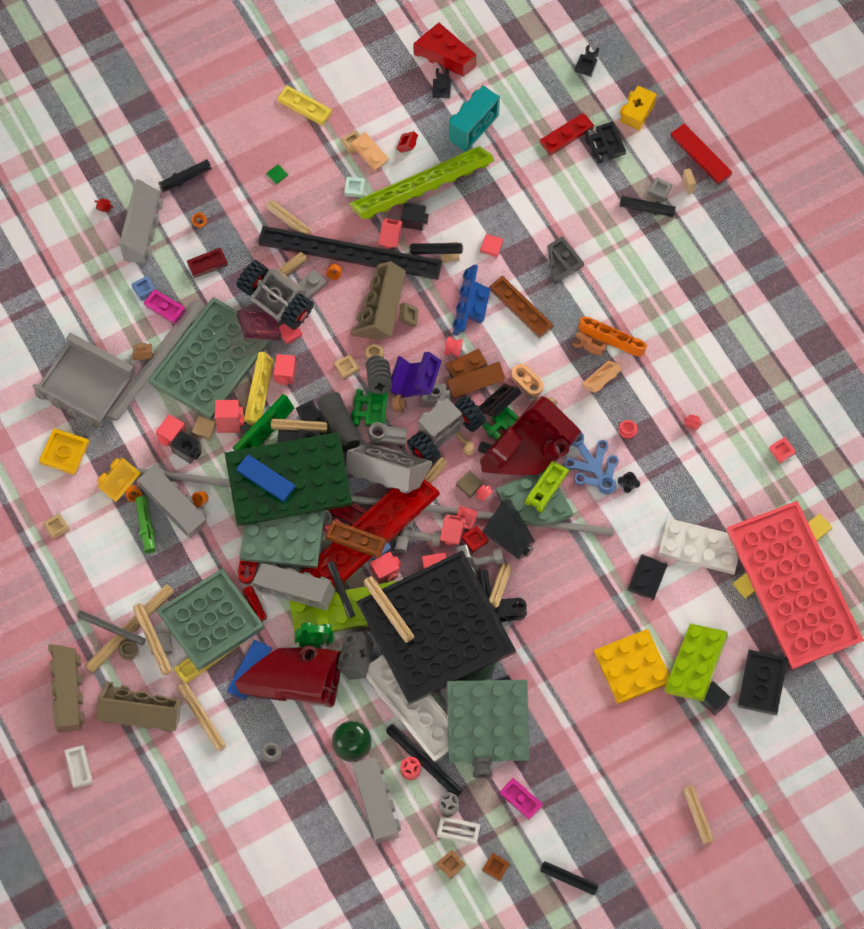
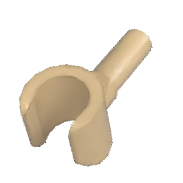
M459 431L456 432V436L464 444L461 448L467 456H470L475 450L473 443L467 441Z

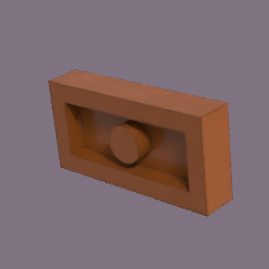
M479 348L445 364L451 378L487 366V362Z

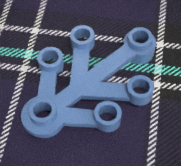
M581 432V435L578 437L580 441L574 442L572 446L578 448L587 463L567 458L564 462V467L569 469V471L578 469L591 472L597 477H586L583 473H578L574 478L576 485L583 486L587 484L597 487L603 494L613 493L616 489V481L613 478V474L619 462L618 457L610 455L607 458L608 468L606 474H604L601 466L604 454L608 450V442L605 440L598 441L597 454L594 459L583 443L584 434ZM604 444L606 447L602 449L599 445ZM614 459L616 463L612 464L609 461ZM572 462L574 465L568 466L567 463ZM581 477L584 480L582 482H579L577 478ZM607 483L610 487L605 488L603 485Z

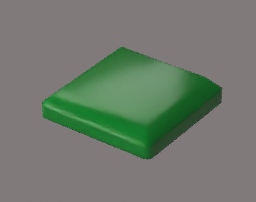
M277 164L266 175L277 185L288 176V173Z

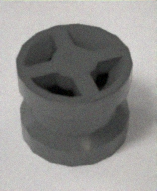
M487 757L473 759V777L489 778L493 776L490 769L492 759Z

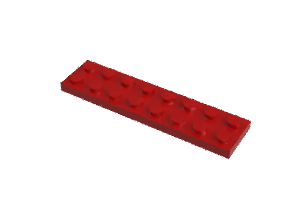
M425 478L420 487L412 490L410 493L400 492V489L392 488L351 527L385 538L389 542L441 494ZM333 542L319 555L318 569L304 568L300 573L307 572L319 579L320 577H325L331 581V584L336 589L327 566L328 563L335 562L342 583H344L373 556Z

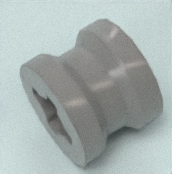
M449 792L441 795L439 799L440 812L445 816L456 814L459 809L458 797Z

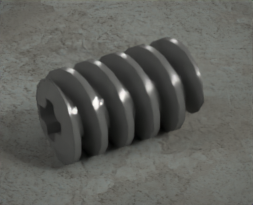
M379 355L371 356L366 362L368 390L375 394L387 393L392 388L390 363Z

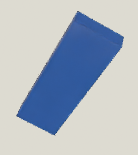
M247 455L236 469L238 473L282 502H285L296 488L293 483L250 455Z
M256 640L253 641L227 689V693L244 701L246 700L248 695L240 694L235 682L253 665L270 654L272 647Z

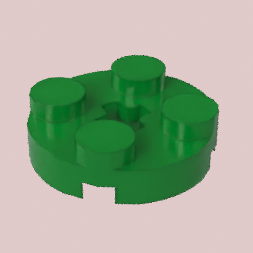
M305 622L301 624V628L294 632L295 644L298 642L299 647L313 646L321 648V645L325 643L327 647L334 642V632L330 624L313 625L310 622Z

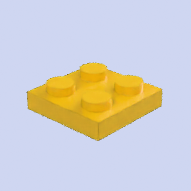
M53 428L39 463L75 476L90 441L89 439Z

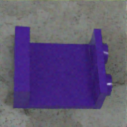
M424 352L421 362L409 363L401 356H398L391 376L392 388L390 392L396 396L401 394L403 398L431 394L442 360L431 352Z

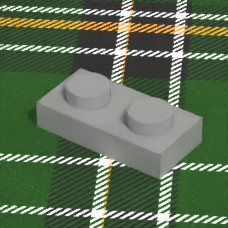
M314 269L297 284L306 290L304 296L310 300L327 285V280Z

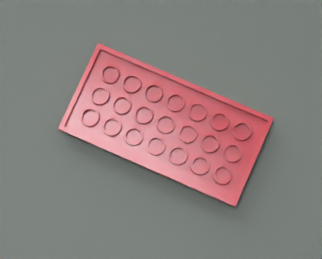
M798 501L727 527L726 531L785 657L788 658L787 662L791 670L864 641Z

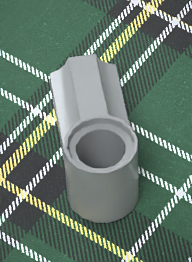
M376 422L370 426L369 440L372 444L376 445L384 443L405 446L407 429L388 427L380 422ZM374 432H381L382 435H381V436H375L373 433H374Z

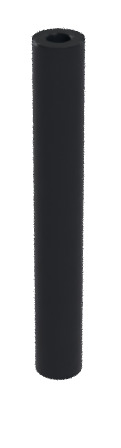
M332 561L327 564L348 619L353 618L355 613L335 562Z

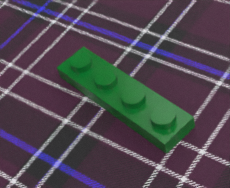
M282 394L232 447L233 450L260 446L274 431L271 429V420L285 419L295 409L288 396Z

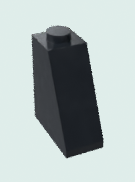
M503 500L482 532L518 560L524 557L527 558L534 549L532 546L535 540L512 500Z

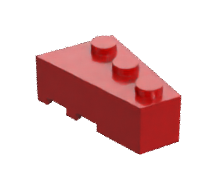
M440 22L413 43L415 56H422L433 64L434 62L444 66L445 69L448 68L449 71L464 77L476 67L477 55Z

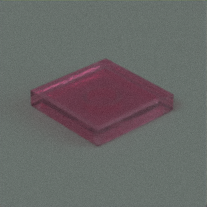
M249 310L237 311L236 316L245 338L280 341L282 335L276 319L269 313Z

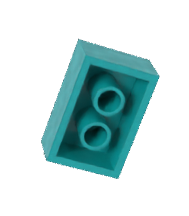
M484 85L479 90L476 89L472 93L470 100L461 105L460 111L450 117L448 122L449 141L463 151H468L499 116L500 96Z

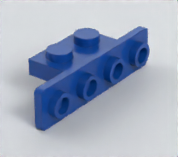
M475 264L467 268L463 273V285L460 288V299L456 306L457 314L452 325L454 328L452 334L455 336L465 331L467 318L478 323L484 322L491 288L475 282L478 265Z

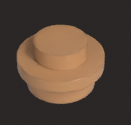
M401 394L393 397L392 405L394 412L404 413V409L407 408L406 399Z

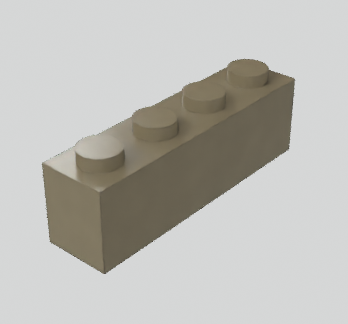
M391 261L377 265L369 285L371 291L363 300L365 306L362 313L357 315L356 320L358 324L356 329L352 328L350 333L352 336L381 340L392 336L406 273L404 269Z
M48 644V651L53 658V661L49 663L51 674L54 678V681L51 682L53 697H55V700H53L55 728L58 733L82 730L81 724L85 723L84 712L80 710V705L84 701L83 693L79 692V686L82 685V674L78 673V667L81 666V656L77 655L75 648Z
M107 681L98 698L97 720L104 723H120L125 726H142L146 729H162L167 732L176 731L180 722L181 700L158 694L152 697L147 691L133 692L129 690L128 686L122 685L119 688L113 686V682Z

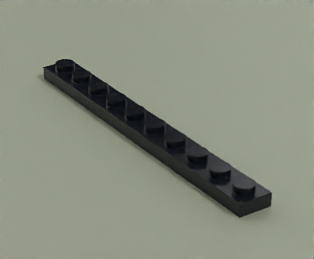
M262 226L258 245L297 253L302 252L307 255L377 268L379 264L391 261L406 271L405 274L435 280L439 279L442 267V260Z

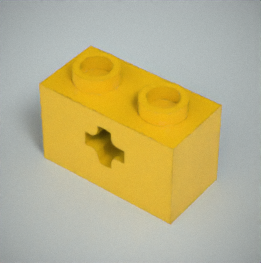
M637 86L635 91L630 92L627 105L624 104L620 110L621 123L640 131L656 104L657 94Z

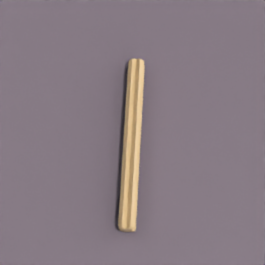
M168 584L144 606L148 617L174 593L172 587ZM136 615L122 628L134 633L140 627ZM115 634L85 664L86 669L94 673L119 648L121 643L127 639Z

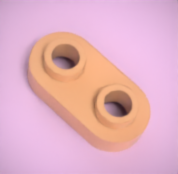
M518 364L513 367L511 375L513 381L528 396L537 397L543 392L542 380L528 366ZM523 374L524 377L520 378L518 375Z

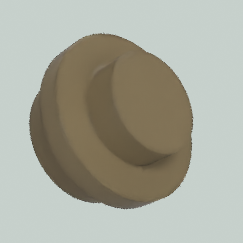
M124 641L119 646V654L125 660H132L138 655V646L133 641Z

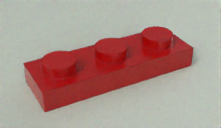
M583 112L540 139V144L551 156L585 135L584 132L586 130H593L594 124Z

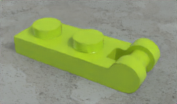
M552 461L526 498L525 504L529 507L533 506L537 508L538 512L543 513L547 504L569 474V469ZM539 496L542 498V500L538 501L535 498Z

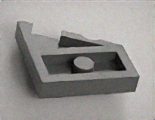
M563 236L547 246L554 284L584 267L582 259Z

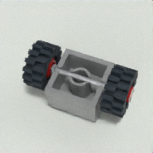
M258 260L248 264L247 268H244L243 273L237 279L236 287L248 296L250 295L251 301L293 330L297 329V327L299 328L301 323L305 322L304 320L308 318V314L313 309L314 303L304 296L305 289L280 270L268 269Z
M463 396L454 404L446 398L444 401L437 402L430 412H425L419 417L418 432L407 440V445L413 452V455L432 461L433 465L441 458L440 452L437 449L453 437L456 432L462 430V425H465V428L469 429V431L474 432L486 422L485 416L479 410V406L475 405L473 400L471 401L470 397Z

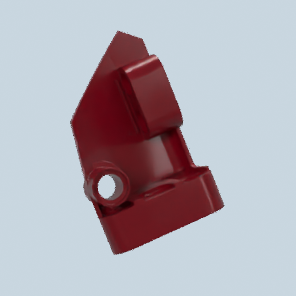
M541 396L532 401L516 422L501 434L480 459L481 470L483 473L538 475L552 461L555 462L560 457L568 454L569 448L581 435V430L551 400ZM556 445L559 447L560 453L556 451Z
M313 646L278 648L247 670L235 684L240 694L279 701H301L315 706L332 708L336 701L341 671L337 669L341 651ZM315 652L314 658L310 660L311 654Z

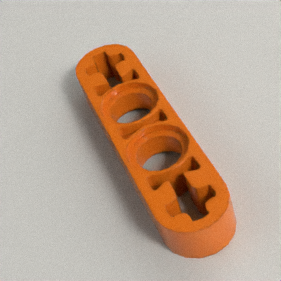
M590 317L580 318L578 330L634 356H644L647 349V344L644 341Z

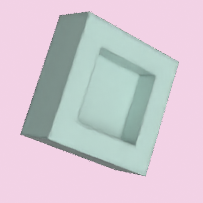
M347 177L344 196L362 198L365 178Z

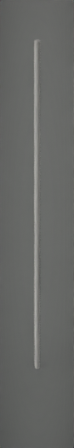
M135 467L140 472L139 476H142L148 470ZM165 471L168 475L167 478L170 480L230 487L229 479ZM351 495L352 503L375 505L380 500V498ZM429 505L422 512L456 516L459 508ZM478 511L476 519L490 520L494 513ZM559 522L547 526V528L613 536L614 528L569 522Z

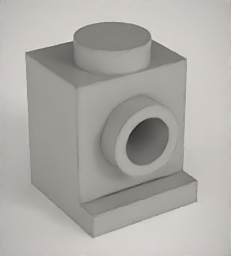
M434 384L431 394L422 395V407H434L437 402L444 401L446 398L449 399L450 390H446V385Z

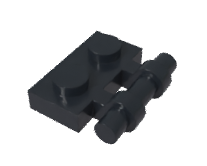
M613 121L596 126L597 133L592 134L591 130L584 132L586 136L585 141L592 150L591 155L598 164L604 161L602 157L604 154L607 155L609 160L626 155V149ZM601 141L602 147L598 148L596 142Z

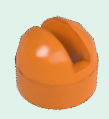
M198 212L192 216V223L197 228H204L207 224V218L203 213ZM199 218L203 223L200 224L196 220Z
M331 264L326 272L328 278L338 280L342 274L341 266Z
M131 485L125 491L126 497L130 502H135L137 497L142 496L140 488L136 485Z
M204 491L194 492L192 494L193 504L196 507L206 505L209 500L208 494Z

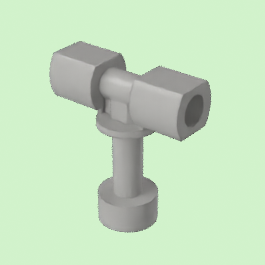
M413 519L401 530L400 536H397L395 552L407 554L409 542H413L414 539L432 542L431 546L440 547L441 532L434 531L433 534L417 532L416 527H413Z
M467 545L456 547L457 553L463 550L474 573L478 571V566L496 562L497 565L504 563L500 548L493 550L494 554L475 559L474 556H470Z

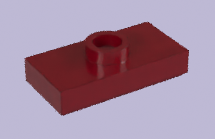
M221 247L187 260L193 278L228 266Z

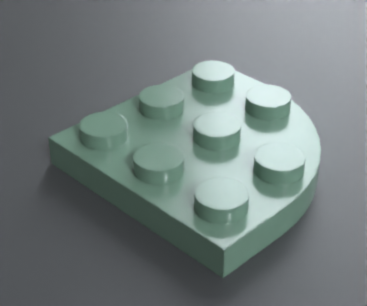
M546 469L538 475H528L496 488L500 501L512 500L523 521L532 524L534 527L551 526L572 518L574 514L560 488L553 495L543 513L538 512L537 508L529 507L525 504L526 498ZM539 496L535 498L538 501L542 500V498Z

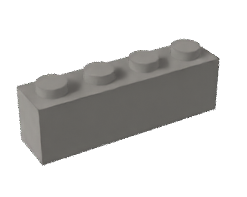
M153 465L137 479L138 486L191 539L207 525L206 513L201 508L197 509L193 505L194 501L187 494L184 496L180 492L181 488L175 481L171 482L167 478V473L161 467L158 469Z
M261 563L253 580V585L259 592L326 611L336 590L331 581L325 577H320L319 579L307 572L301 574L292 568H280L274 563Z
M376 757L352 763L375 844L399 838L398 831H401L399 820L394 819L392 813L395 812L393 800H388L387 793L390 790L387 781H383L381 774H384L382 763H377Z

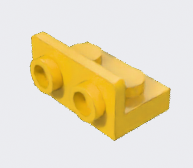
M123 457L115 458L109 465L111 469L107 473H102L97 479L98 484L96 486L115 502L140 475V472Z

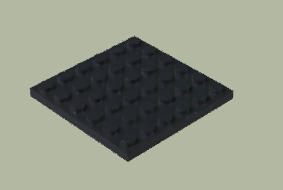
M463 550L382 589L414 635V639L408 643L402 639L372 595L356 601L408 705L447 687V681H460L516 653L515 647Z

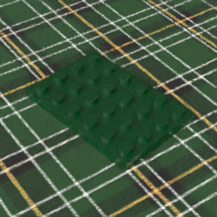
M339 432L224 453L237 526L353 505ZM247 455H250L295 485L296 488L285 502H282L237 472L236 469Z

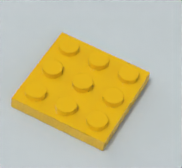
M648 629L597 648L593 652L617 705L664 687L669 679L670 674Z

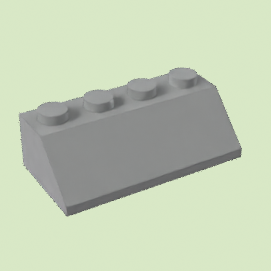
M139 179L135 180L120 240V247L124 261L146 264L147 258L151 256L152 249L150 244L151 241L154 242L155 240L154 228L159 223L158 211L163 207V199H161L158 190Z
M372 443L347 450V473L352 474L355 478L368 479L371 483L384 484V487L400 489V492L410 493L412 490L419 488L432 466V461Z

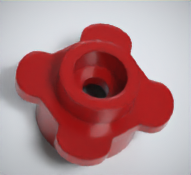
M100 198L99 201L94 200L96 203L95 209L109 213L110 209L114 208L110 204L111 201Z

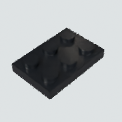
M749 649L738 707L777 716L788 658Z

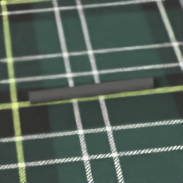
M82 610L77 613L78 618L143 646L146 642V638Z

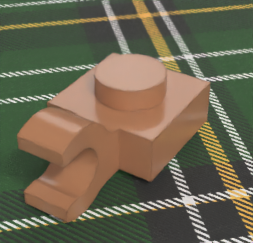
M577 332L575 335L581 342L575 340L572 344L577 348L584 346L585 350L599 356L603 354L608 345L596 338L588 337L582 332Z

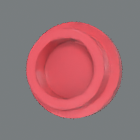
M689 414V417H684V425L686 427L698 430L703 424L700 421V417Z
M631 420L621 422L618 428L619 434L626 439L633 438L638 430L637 425Z
M483 485L476 491L478 494L476 499H480L483 502L493 492L490 488L491 486L488 485L486 487Z

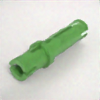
M139 496L135 499L141 530L139 536L142 538L144 553L151 554L156 551L154 542L155 531L151 525L147 497Z

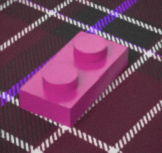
M156 289L152 291L144 302L145 307L173 324L185 312L184 306Z
M514 778L499 792L505 800L529 821L543 807V804Z

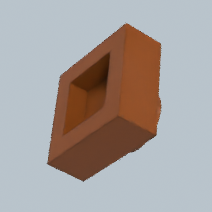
M492 853L482 872L500 882L510 863Z

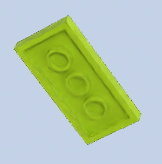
M690 623L667 681L665 692L704 702L727 641L728 632Z

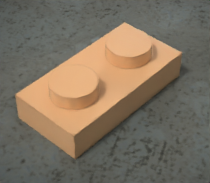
M366 132L351 143V146L374 172L389 160Z
M608 360L586 379L582 386L585 390L596 393L609 380L614 379L622 369L618 363Z

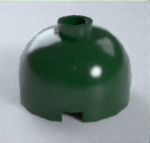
M349 720L343 722L333 733V749L336 755L344 761L356 762L366 757L371 749L372 738L370 731L364 724L358 721Z

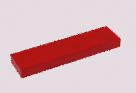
M685 123L671 132L670 136L718 185L732 175V171Z

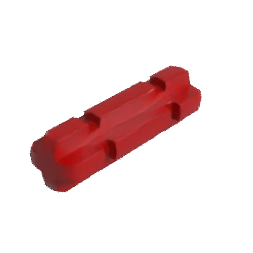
M253 586L245 587L243 593L250 607L261 622L265 621L267 615Z

